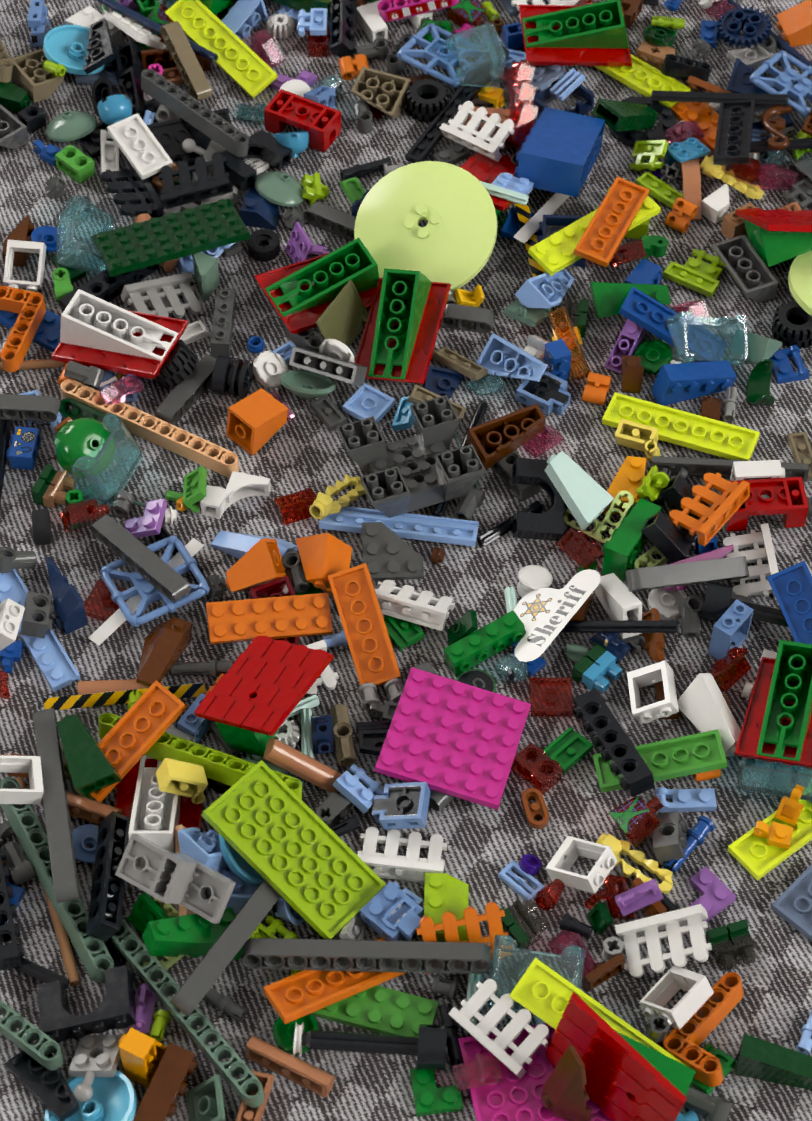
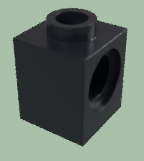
M34 103L18 113L19 120L27 126V131L30 134L47 124L44 109L39 108Z

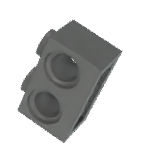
M27 591L20 635L45 639L46 631H50L52 626V619H49V616H53L54 604H51L52 595Z

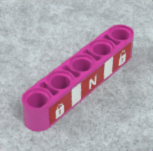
M382 0L378 3L377 8L383 21L390 22L453 7L458 4L459 0Z

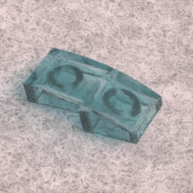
M238 102L234 119L248 122H264V109L266 105L255 103V106L252 107Z

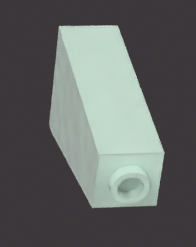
M561 451L558 455L554 453L546 461L548 465L545 472L581 529L585 530L611 504L614 498L565 452Z

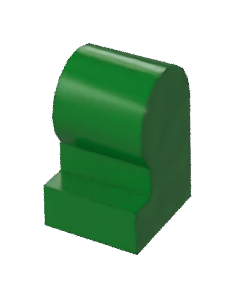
M642 235L640 242L641 258L648 259L649 256L663 257L666 254L667 239L662 236Z

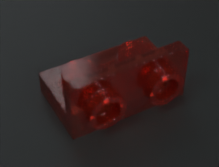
M311 488L274 499L275 506L281 513L284 525L313 517L310 514L309 508L316 500L317 495Z
M571 527L556 545L584 570H587L598 556L601 559L604 557L600 551L602 548L595 541L590 543L586 539L588 536L582 530L576 531Z

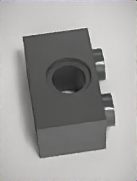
M678 811L653 815L657 819L654 822H659V825L653 828V850L658 862L684 858V849L687 848V840L684 832H687L685 819H681Z

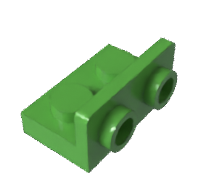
M202 465L184 476L183 503L194 513L199 512V501L206 497L207 469Z

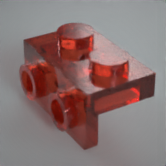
M734 647L727 652L728 655L716 661L714 667L708 671L714 677L721 692H726L751 669L745 657L749 652L747 648Z

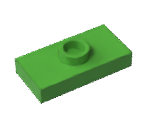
M356 176L340 182V187L352 205L356 200H360L366 192Z

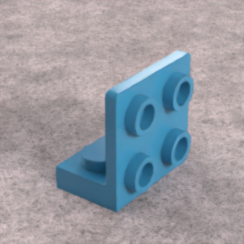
M696 138L674 142L668 145L665 165L672 166L676 160L682 163L710 155L711 150Z

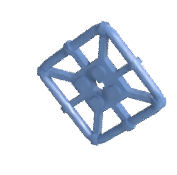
M429 23L416 35H412L409 41L397 52L400 60L418 68L425 75L429 74L451 85L453 88H458V86L463 84L487 55L486 50H482L465 41L463 37L456 36L436 26L434 23ZM427 33H431L433 41L429 42L422 37ZM439 34H440L441 36H443V37H445V38L451 40L452 42L450 43V42H448V41H446V40L440 38ZM419 45V46L423 47L424 49H410V48L413 47V46ZM461 45L468 50H463L457 46ZM411 57L425 58L429 63L425 65ZM463 58H479L474 64L463 60ZM438 65L442 69L447 70L450 78L433 68ZM455 65L466 70L459 78L453 68Z
M781 50L769 60L762 62L761 66L750 76V81L769 94L788 95L797 104L788 98L787 106H791L794 111L807 118L809 116L811 108L807 107L804 98L812 102V81L807 78L809 75L812 77V66L808 67L786 51ZM779 60L783 68V72L779 71L772 65ZM789 62L804 71V73L800 75L796 70L791 69ZM766 71L775 78L760 77V75Z
M171 535L146 546L152 552L167 546L161 558L167 564L175 548H177L185 563L173 569L180 575L191 570L199 585L189 583L191 587L190 594L182 597L175 603L136 571L129 573L115 570L127 564L121 558L101 568L100 573L112 595L111 599L114 603H117L126 620L131 623V626L138 627V625L145 624L168 612L173 613L176 611L175 609L208 594L210 588L197 567V561L190 556L177 536ZM112 579L129 581L133 587L123 592L118 591ZM139 595L141 602L136 613L132 614L125 600ZM159 599L163 600L164 606L144 615L148 604Z

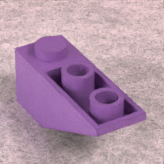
M627 319L604 367L621 374L622 355L634 356L647 330Z

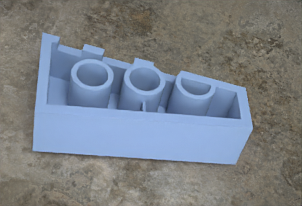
M238 0L221 21L240 39L243 37L247 38L253 28L257 29L262 20L266 21L268 19L264 1Z

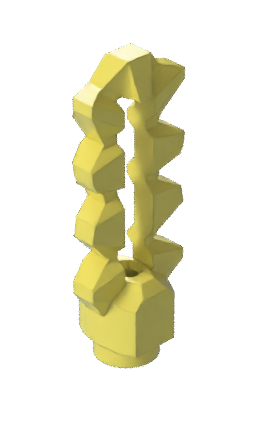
M713 155L711 157L705 156L700 164L701 173L710 178L716 177L722 180L724 183L739 190L742 194H745L748 198L759 200L762 198L764 192L760 189V185L749 184L748 178H739L738 172L735 170L726 171L725 165H714Z
M345 474L343 482L336 480L334 487L331 485L327 486L325 494L318 492L316 500L309 508L310 514L315 519L322 520L329 514L339 513L342 507H347L350 504V501L357 500L359 496L366 494L360 477H350L348 474ZM348 486H355V489L350 490L337 501H333L332 497L334 495H338L340 491Z
M605 833L599 837L596 843L611 847L617 860L615 866L621 864L624 877L629 878L635 875L636 878H640L644 883L652 880V878L642 874L639 869L633 868L624 859L619 858L621 853L628 855L631 860L644 866L650 873L656 874L659 879L664 880L661 884L657 883L661 892L668 894L672 890L673 882L671 877L673 872L658 868L659 864L657 861L646 860L645 854L642 851L630 850V842L618 840L611 834L607 835Z

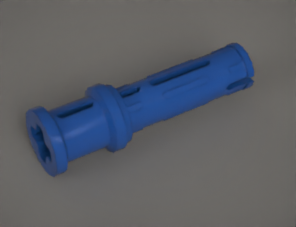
M699 816L697 824L693 829L687 831V848L684 849V858L667 861L664 864V868L668 870L673 864L674 866L670 871L675 874L695 847L702 845L705 841V836L715 829L713 822L705 816Z

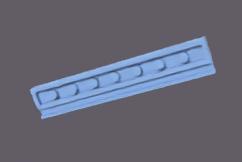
M350 506L342 507L339 513L329 514L324 519L319 520V529L362 533V522H382L400 538L474 547L476 546L479 521L404 513L389 518L376 509Z
M12 569L9 573L0 572V603L9 598L24 607L28 589L16 569ZM21 620V624H20V627H19V630H18V634H19V635H20V632H21L22 620ZM52 629L46 631L45 639L20 635L53 692L72 684L75 680H81L78 671Z

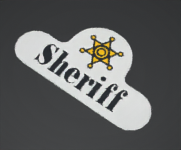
M591 569L583 570L573 576L564 588H540L528 593L517 603L514 612L523 622L526 634L515 648L514 655L516 659L522 662H529L537 659L544 653L597 588L601 581L599 572Z

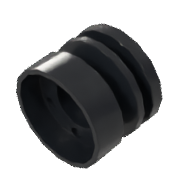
M219 355L213 369L212 394L226 396L229 389H231V396L233 398L238 396L239 399H244L247 397L253 379L252 361L245 360L243 363V359H238L234 366L232 357Z

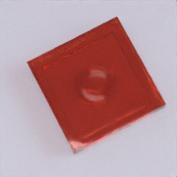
M97 580L84 606L86 616L105 622L119 607L111 599L112 595L104 581ZM115 585L118 591L123 592L127 590V588Z
M529 678L531 717L573 716L571 678Z

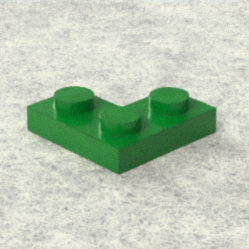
M410 1069L416 1116L463 1110L460 1085L436 1088L434 1070Z

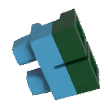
M597 643L586 656L573 666L571 679L577 683L583 682L587 685L589 691L597 689L604 693L610 686V681L606 677L609 676L613 680H617L622 675V668L616 664V657Z

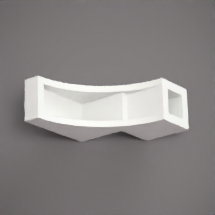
M232 471L226 489L207 485L206 497L200 502L201 515L220 519L224 511L240 499L250 496L269 497L271 492L270 478Z

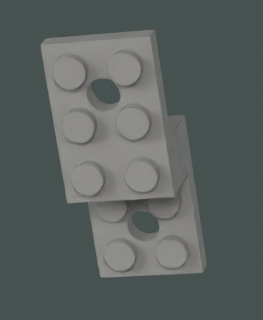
M133 833L115 873L116 876L163 903L180 904L213 924L220 923L236 884L235 881L186 854L170 853L144 837ZM142 858L146 862L144 869L140 867V860ZM209 887L211 897L206 899L205 891Z

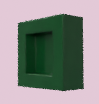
M605 902L597 903L587 914L591 926L594 927L595 934L603 933L613 922Z

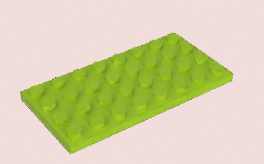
M262 760L201 814L324 940H331L386 885Z

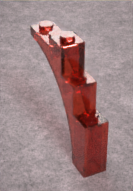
M526 60L513 62L510 68L496 69L494 76L503 79L508 86L510 94L509 119L515 124V132L513 135L509 134L505 142L517 147H522V144L525 143L531 127L533 128L539 107L533 105L537 87L533 86L531 81L535 67L531 66L530 62Z

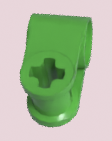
M56 268L52 273L56 303L73 291L69 272L65 268Z

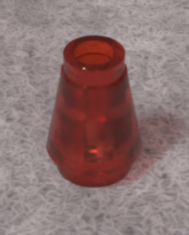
M559 879L552 881L537 893L536 904L546 911L553 909L565 888L564 883Z

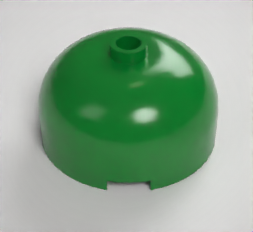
M79 418L70 421L60 428L55 437L54 445H56L58 457L56 459L60 466L71 475L88 477L98 474L110 464L113 458L114 441L112 435L105 425L95 419Z

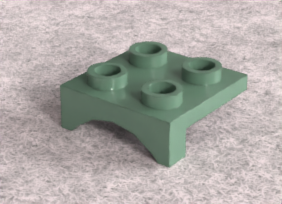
M517 298L516 301L503 310V314L508 315L511 319L524 322L529 327H536L551 316L553 307L549 309L526 308Z

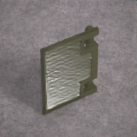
M349 280L316 322L324 339H336L344 343L348 348L364 329L362 324L367 322L369 315L352 280Z

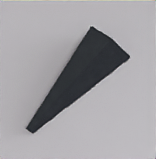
M130 40L121 47L114 45L116 59L109 63V66L114 70V75L123 91L129 96L131 103L136 109V113H145L144 91L141 89L142 63L140 44Z

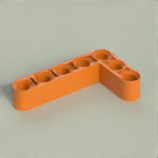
M0 286V310L19 314L0 354L4 370L15 372L20 368L43 320L46 306L41 293Z
M735 972L724 974L712 987L714 993L680 1030L674 1028L665 1037L663 1042L664 1049L689 1068L695 1070L694 1078L709 1087L719 1086L723 1082V1071L720 1060L699 1047V1045L744 996L741 977Z

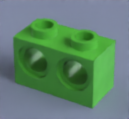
M71 144L55 154L57 168L79 184L96 174L94 160Z

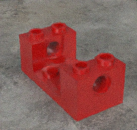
M281 89L264 109L265 130L275 134L283 132L287 124L309 132L310 148L325 153L341 133V111Z
M802 477L744 480L750 483V497L725 524L726 532L745 531L749 516L784 514L783 522L785 528L804 527L809 506ZM761 495H768L770 499H764Z

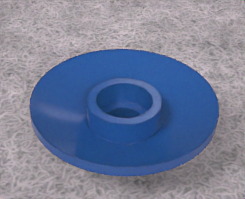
M41 226L34 229L31 233V241L44 242L47 252L59 251L67 243L65 233L53 226Z

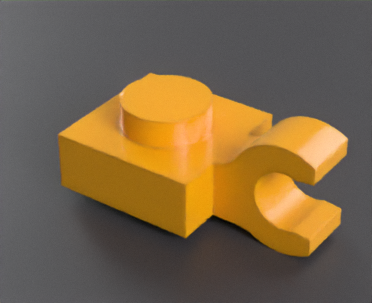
M797 784L793 788L790 798L784 796L775 817L795 826L804 807L803 804L799 803V800L805 788Z
M757 821L753 835L768 838V845L788 850L794 827L772 822L771 826H768L763 821Z

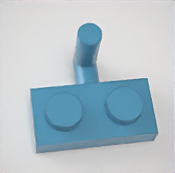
M409 396L400 399L392 423L395 431L412 428L413 417L410 405L414 404L407 401Z

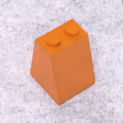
M805 0L776 15L778 19L776 25L779 31L783 30L781 35L785 42H789L791 47L812 44V0Z
M261 388L228 407L226 436L253 456L287 422L288 408Z
M330 533L297 538L296 544L306 580L314 584V587L320 588L328 593V595L333 596L328 575L350 568L352 547Z
M260 539L226 572L227 578L225 581L231 592H245L287 576L276 539Z

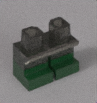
M567 298L566 304L560 303L557 305L555 315L560 316H554L553 328L563 329L564 332L577 326L581 337L585 338L589 300L582 299L581 303H574L571 299Z
M517 899L512 906L506 909L504 907L500 908V910L503 909L505 912V916L501 917L503 932H508V940L518 953L539 941L541 933L548 929L549 922L543 915L536 919L532 918L531 915L537 912V907L532 899L522 903Z
M746 919L727 924V927L724 925L706 931V943H710L712 946V950H709L715 964L720 963L725 971L736 967L735 958L741 956L743 963L746 965L755 962V940L751 938Z

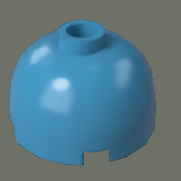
M122 94L108 96L106 101L102 103L101 100L97 105L99 116L106 125H112L132 116L131 100Z
M308 131L275 133V138L280 144L292 149L291 158L299 157V153L304 152L308 147Z

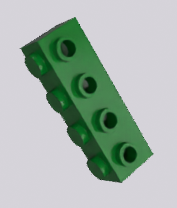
M514 611L505 614L444 648L445 663L455 676L461 674L521 640L525 636L523 622Z

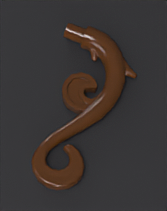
M773 106L757 116V118H761V124L764 129L775 135L768 140V146L771 149L782 150L789 146L788 137L780 132V130L786 127V121L783 118H774L770 123L769 120L772 117L783 115V113H792L791 106ZM778 137L784 140L783 142H775L778 141Z

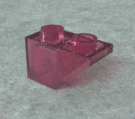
M696 121L680 122L666 130V139L670 145L674 142L686 141L688 138L699 140L705 136Z

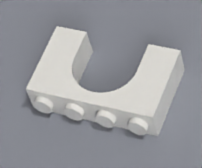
M382 0L356 8V21L372 43L379 37L388 40V26L380 17L377 8L378 3ZM432 12L407 18L417 30H420L426 20H432Z

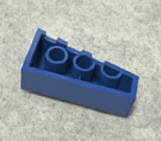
M728 360L662 365L651 388V393L657 404L666 406L726 391L729 386L732 387L737 376Z

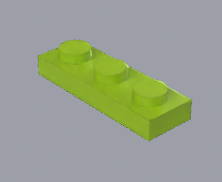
M648 171L636 179L635 184L650 189V195L673 209L672 206L678 197L683 198L682 193Z
M673 261L670 262L663 272L664 278L710 298L720 285V281Z

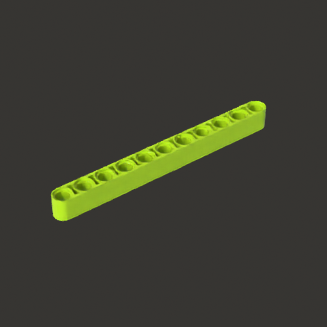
M113 713L101 714L98 717L99 738L102 740L122 717ZM164 732L144 754L162 762L164 758L201 765L204 767L207 778L229 786H233L256 765L255 763ZM272 770L302 800L301 780Z

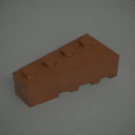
M534 404L468 429L466 442L468 445H473L485 470H487L544 430L546 417L538 404Z
M171 1042L169 1043L133 1121H167L168 1118L172 1119L177 1109L175 1104L179 1096H183L188 1085L186 1082L190 1074L192 1075L197 1067L198 1062L195 1053Z

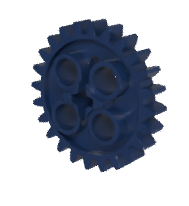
M745 5L744 9H741L738 6L737 10L732 8L731 12L726 10V14L721 15L717 23L718 35H720V39H724V43L729 42V46L735 44V48L741 45L742 49L745 46L751 48L752 44L757 47V42L763 44V40H767V36H770L771 19H769V15H765V11L759 12L760 8L753 10L752 6L750 9H747Z

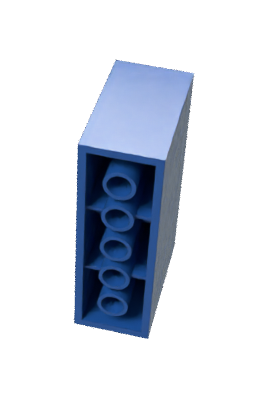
M545 107L543 112L539 113L538 120H535L534 127H531L525 143L522 144L521 151L519 150L517 153L516 161H519V165L516 166L514 177L529 179L530 182L534 183L533 188L578 197L601 151L605 120Z

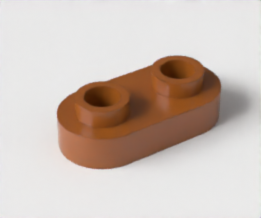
M526 789L522 793L521 804L527 822L534 829H543L549 822V812L543 795L538 789Z

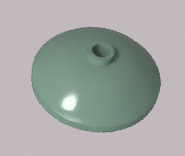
M65 111L48 123L45 129L46 136L50 140L57 142L80 139L95 129L96 119L87 112Z
M268 171L258 175L255 180L257 192L274 204L294 207L301 205L305 201V198H302L304 187L297 179L287 173Z
M291 370L284 372L280 377V382L284 388L305 400L328 395L336 389L337 385L335 379L308 370Z

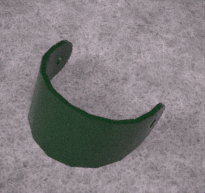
M770 359L759 361L749 376L746 388V397L749 404L773 406L775 398L770 395V380L774 362Z

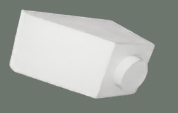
M727 184L703 199L701 203V214L714 224H717L723 220L724 216L729 214L730 202Z

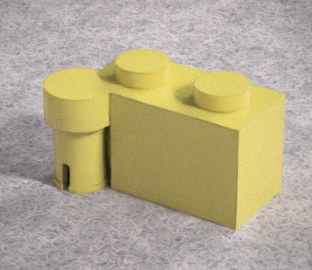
M620 419L614 435L618 445L645 452L646 458L649 461H652L653 456H661L660 449L657 446L659 440L657 428Z
M164 758L156 771L160 791L190 797L194 804L195 802L196 804L203 803L205 801L203 792L208 785L204 767Z

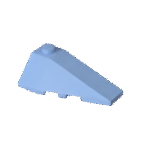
M220 530L210 546L240 559L260 539L271 537ZM271 538L276 539L282 560L287 553L298 551V547L290 542Z
M191 827L178 831L180 854H186L217 872L228 867L221 852L219 833H216L215 830L209 829L206 833L200 832L199 828Z

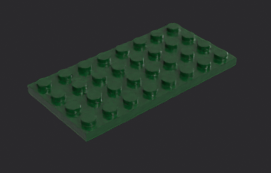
M228 198L220 199L210 204H202L195 208H187L181 212L169 213L159 218H151L148 221L135 222L129 226L117 227L111 231L99 232L96 235H92V239L110 277L250 239V232Z

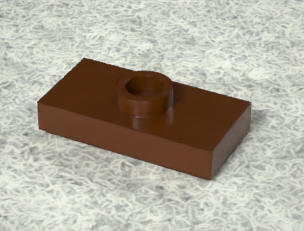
M619 953L607 962L602 961L598 963L593 971L584 976L583 987L585 990L590 992L621 972L625 963L623 955Z

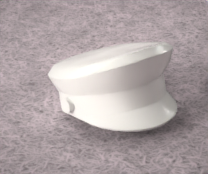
M527 565L521 568L518 572L517 592L523 598L534 590L549 588L553 582L552 574L546 568L538 565Z

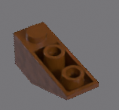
M27 215L4 240L2 251L4 266L8 240L31 241L34 223L31 222L30 215ZM14 252L13 266H26L27 259H30V253Z

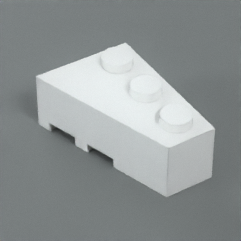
M89 5L65 19L64 25H79L90 28V25L102 19L103 15ZM107 20L113 46H122L121 29Z

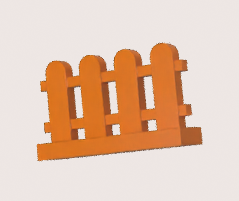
M718 472L716 474L706 473L703 476V482L706 485L704 487L701 485L693 486L692 495L694 498L684 497L681 500L683 511L672 510L669 513V519L676 527L679 525L689 530L690 535L694 536L697 534L698 543L705 547L750 497V483L744 480L740 484L736 481L732 483L721 478V474ZM714 488V489H716V490L722 492L723 494L720 495V494H718V493L712 491L711 489ZM702 500L712 506L709 508L699 502ZM689 513H692V514H694V515L700 517V519L697 520V519H695V518L689 516L688 514H689Z
M488 902L485 906V913L479 915L474 907H466L463 911L464 918L456 919L452 912L446 911L441 916L442 923L434 924L431 917L423 916L419 921L420 927L416 928L417 935L422 936V942H437L435 931L443 930L445 942H491V944H487L491 949V960L513 955L512 946L505 940L509 938L508 932H503L501 917L505 916V912L503 909L500 910L495 902ZM487 920L489 935L482 937L479 922ZM465 925L467 940H459L457 926Z

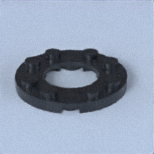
M631 96L622 100V102L648 105L659 114L657 117L658 125L654 129L644 132L636 130L615 132L608 126L609 132L614 138L617 137L623 141L622 144L634 148L636 141L671 139L675 132L676 117L669 107L659 101H652L651 97Z

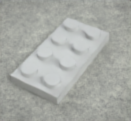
M105 11L103 18L105 17L106 20L136 41L156 49L165 48L166 45L160 42L161 38L153 35L151 31L144 29L142 25L134 22V20L126 16L123 18L121 14L114 11L112 13Z
M138 113L107 127L108 133L142 180L161 172L163 166H173V161Z

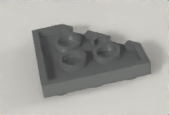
M362 522L363 564L367 563L372 581L424 579L423 557L382 522Z

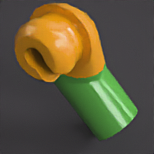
M167 490L165 498L175 501V507L178 511H185L187 507L183 503V493Z

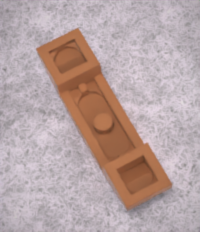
M699 158L681 163L683 199L698 206V211L691 221H701V175Z

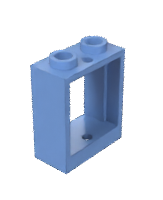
M736 599L714 624L708 654L725 664L748 638L754 609Z

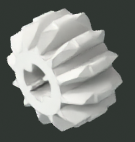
M273 13V16H269L266 24L269 36H273L274 39L291 36L294 31L292 16H287V13Z
M286 718L280 726L275 739L295 749L296 743L300 740L299 727L295 726L294 720L288 722Z

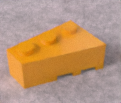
M626 457L607 490L614 499L620 491L625 490L634 496V504L636 505L640 499L636 490L642 485V479L645 476L646 458ZM628 495L621 497L620 500L623 502L621 507L617 505L615 508L624 512L625 509L622 506L624 503H629ZM611 504L602 513L606 514ZM614 512L612 515H620V513Z
M130 1028L127 1034L122 1035L118 1043L124 1074L127 1078L148 1088L167 1046Z

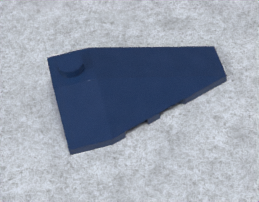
M255 185L250 187L240 209L241 219L245 226L276 230L280 219L279 206L262 197L257 192Z
M48 557L46 558L56 614L54 622L57 628H62L67 635L88 625L84 601L72 583L69 584L67 582V577L61 575L57 565Z

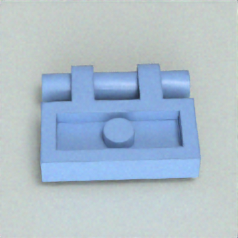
M311 8L310 12H306L303 9L299 11L297 15V21L299 22L297 24V31L299 36H304L306 31H310V35H327V8Z
M353 764L349 768L351 773L345 771L333 783V786L365 814L373 806L375 796L373 793L377 796L384 795V790L380 787L381 784L377 780L374 782L363 768Z

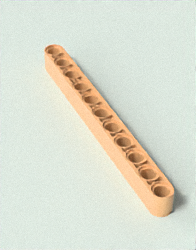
M66 379L61 383L62 399H74L116 418L125 424L126 431L223 476L231 477L232 471L239 472L238 456L234 452L73 379Z

